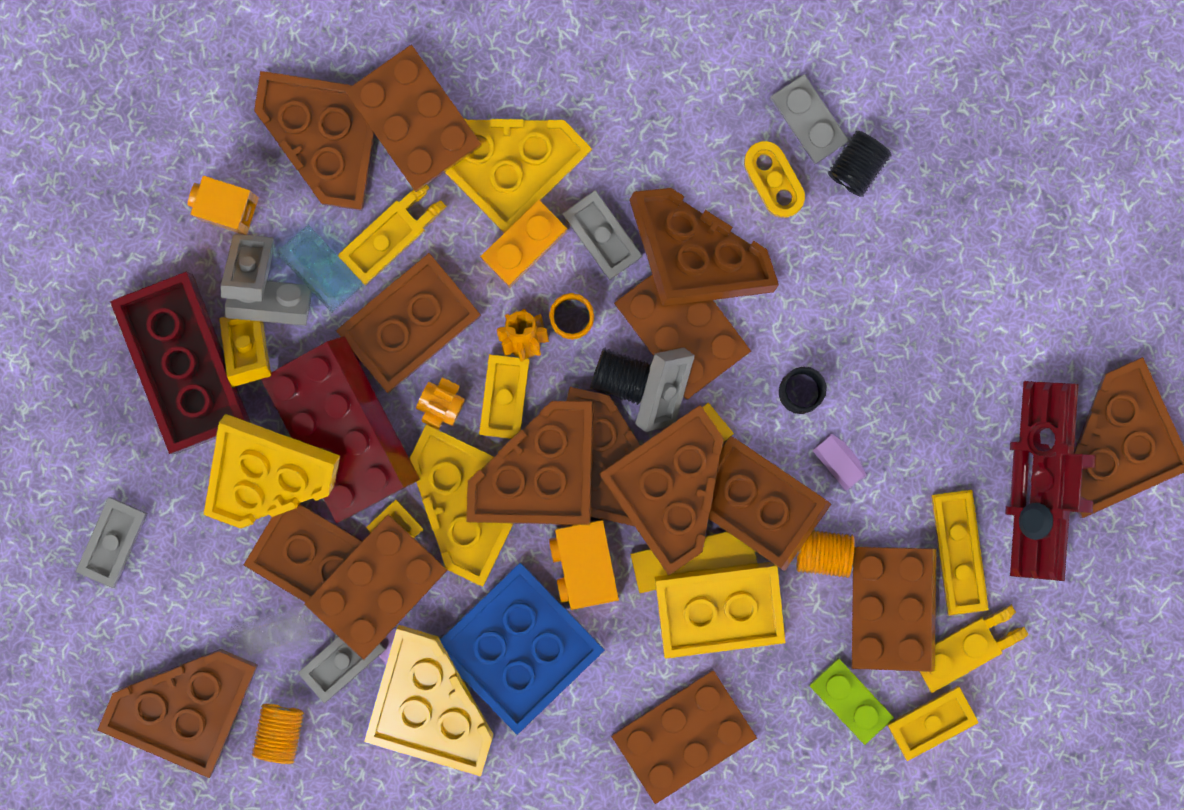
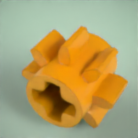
M526 309L511 315L506 314L505 327L497 328L498 339L502 342L504 355L507 356L513 353L522 362L524 359L531 358L534 355L540 356V343L549 342L547 329L543 328L542 315L539 314L533 317V315L526 312Z
M443 377L439 385L428 381L416 405V409L424 412L421 419L422 422L438 430L443 422L453 426L465 402V398L457 395L460 385Z

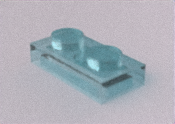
M309 224L278 250V256L331 313L336 311L363 286L360 279Z

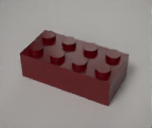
M186 271L110 301L169 454H178L216 439L219 422L225 414L250 422L237 386L232 387L227 378L224 352L193 274Z
M345 336L326 341L271 372L270 377L261 379L291 438L340 456L334 488L328 497L323 498L336 524L420 480Z

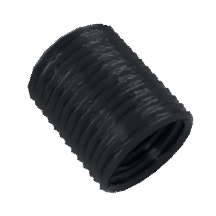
M855 131L849 143L846 144L847 147H844L840 157H837L838 160H835L833 167H830L828 175L838 184L845 186L841 181L848 184L850 187L845 186V188L849 192L859 197H864V193L868 191L870 185L873 184L872 181H875L877 174H880L879 171H882L884 164L890 160L889 157L892 154L888 148L862 131Z
M603 348L590 388L601 391V393L612 394L613 397L624 398V400L638 405L641 402L651 364L641 360L638 361V359L634 360L633 357H627L626 354L622 355V353L611 352L610 349L606 350V348Z
M799 367L793 369L782 379L778 395L781 403L787 410L795 414H805L813 411L823 402L826 396L827 385L819 371L811 367ZM797 374L807 375L816 382L818 398L814 405L799 407L788 398L786 387L791 376Z

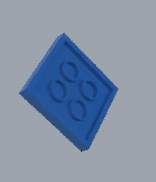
M521 562L440 639L461 678L516 735L605 651L596 639Z

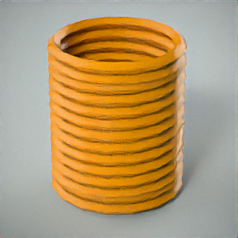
M569 293L560 296L554 301L549 317L551 326L558 335L573 340L583 337L590 331L593 326L594 312L588 299L580 294ZM571 299L585 304L590 314L589 323L585 329L574 334L563 332L554 321L555 310L559 304Z
M813 530L799 550L796 564L797 571H802V573L810 572L811 574L818 573L819 575L822 573V575L826 574L827 576L830 574L831 577L838 575L839 578L846 576V578H849L853 565L855 537L853 535L849 536V534L844 535L843 533L836 534L835 532L827 533Z
M262 704V709H260L261 715H259L260 719L257 724L259 727L256 728L258 731H256L257 735L253 744L255 747L252 748L253 753L251 755L264 761L293 764L296 758V747H298L297 743L300 738V727H302L301 723L304 718L302 715H304V712L296 708L280 707L276 704ZM277 708H284V709H288V710H290V711L281 710V709H277Z

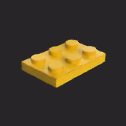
M772 562L655 576L665 659L786 643L778 567Z

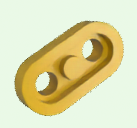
M761 141L752 145L745 155L744 168L770 214L778 218H789L796 215L804 204L805 193L783 151L779 146L769 141ZM762 155L768 156L772 162L771 168L768 170L759 169L756 164L758 157ZM780 191L789 192L791 195L790 204L780 205L776 200L777 193Z

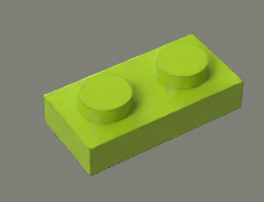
M839 658L809 684L812 690L864 745L894 719L888 710Z

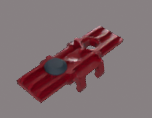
M1023 381L1019 442H1010V450H1014L1010 506L1005 508L1006 515H1014L1010 576L1065 581L1070 511L1093 513V501L1081 497L1082 470L1096 468V455L1074 454L1079 384ZM1045 428L1052 430L1055 435V443L1051 449L1049 444H1041L1040 433ZM1030 453H1032L1033 466L1030 504L1026 506Z

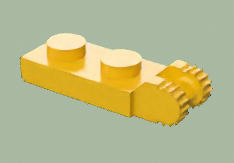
M428 185L417 192L413 189L400 202L395 201L338 254V257L365 286L425 232L424 228L447 208L441 200L433 203L417 221L408 213L407 210L426 196L430 189Z
M1012 604L985 619L980 617L935 643V671H919L931 693L1002 654L1001 650L1011 647L1029 635L1025 627L1011 630L1006 636L997 641L992 636L989 628L1006 622L1016 613Z

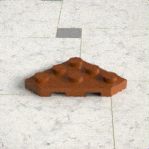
M260 71L254 112L277 141L320 203L327 206L363 211L375 134L345 92L352 85Z
M672 188L633 192L629 201L662 306L774 293L779 286L768 250L757 242L753 241L752 244H749L731 232L732 226L707 210L704 213L696 210L683 201L685 196Z
M1143 357L1109 371L1102 376L1074 454L1096 455V468L1082 470L1081 497L1093 501V513L1077 512L1080 518H1085L1184 473V446Z
M569 387L566 401L593 402L591 517L634 526L599 474L638 448L640 444L609 395Z
M551 401L544 407L538 416L523 430L521 429L498 451V454L468 480L466 522L590 525L593 402Z
M701 405L599 474L668 575L701 554L705 542L724 438Z
M219 649L118 689L112 693L97 731L210 778L258 664Z

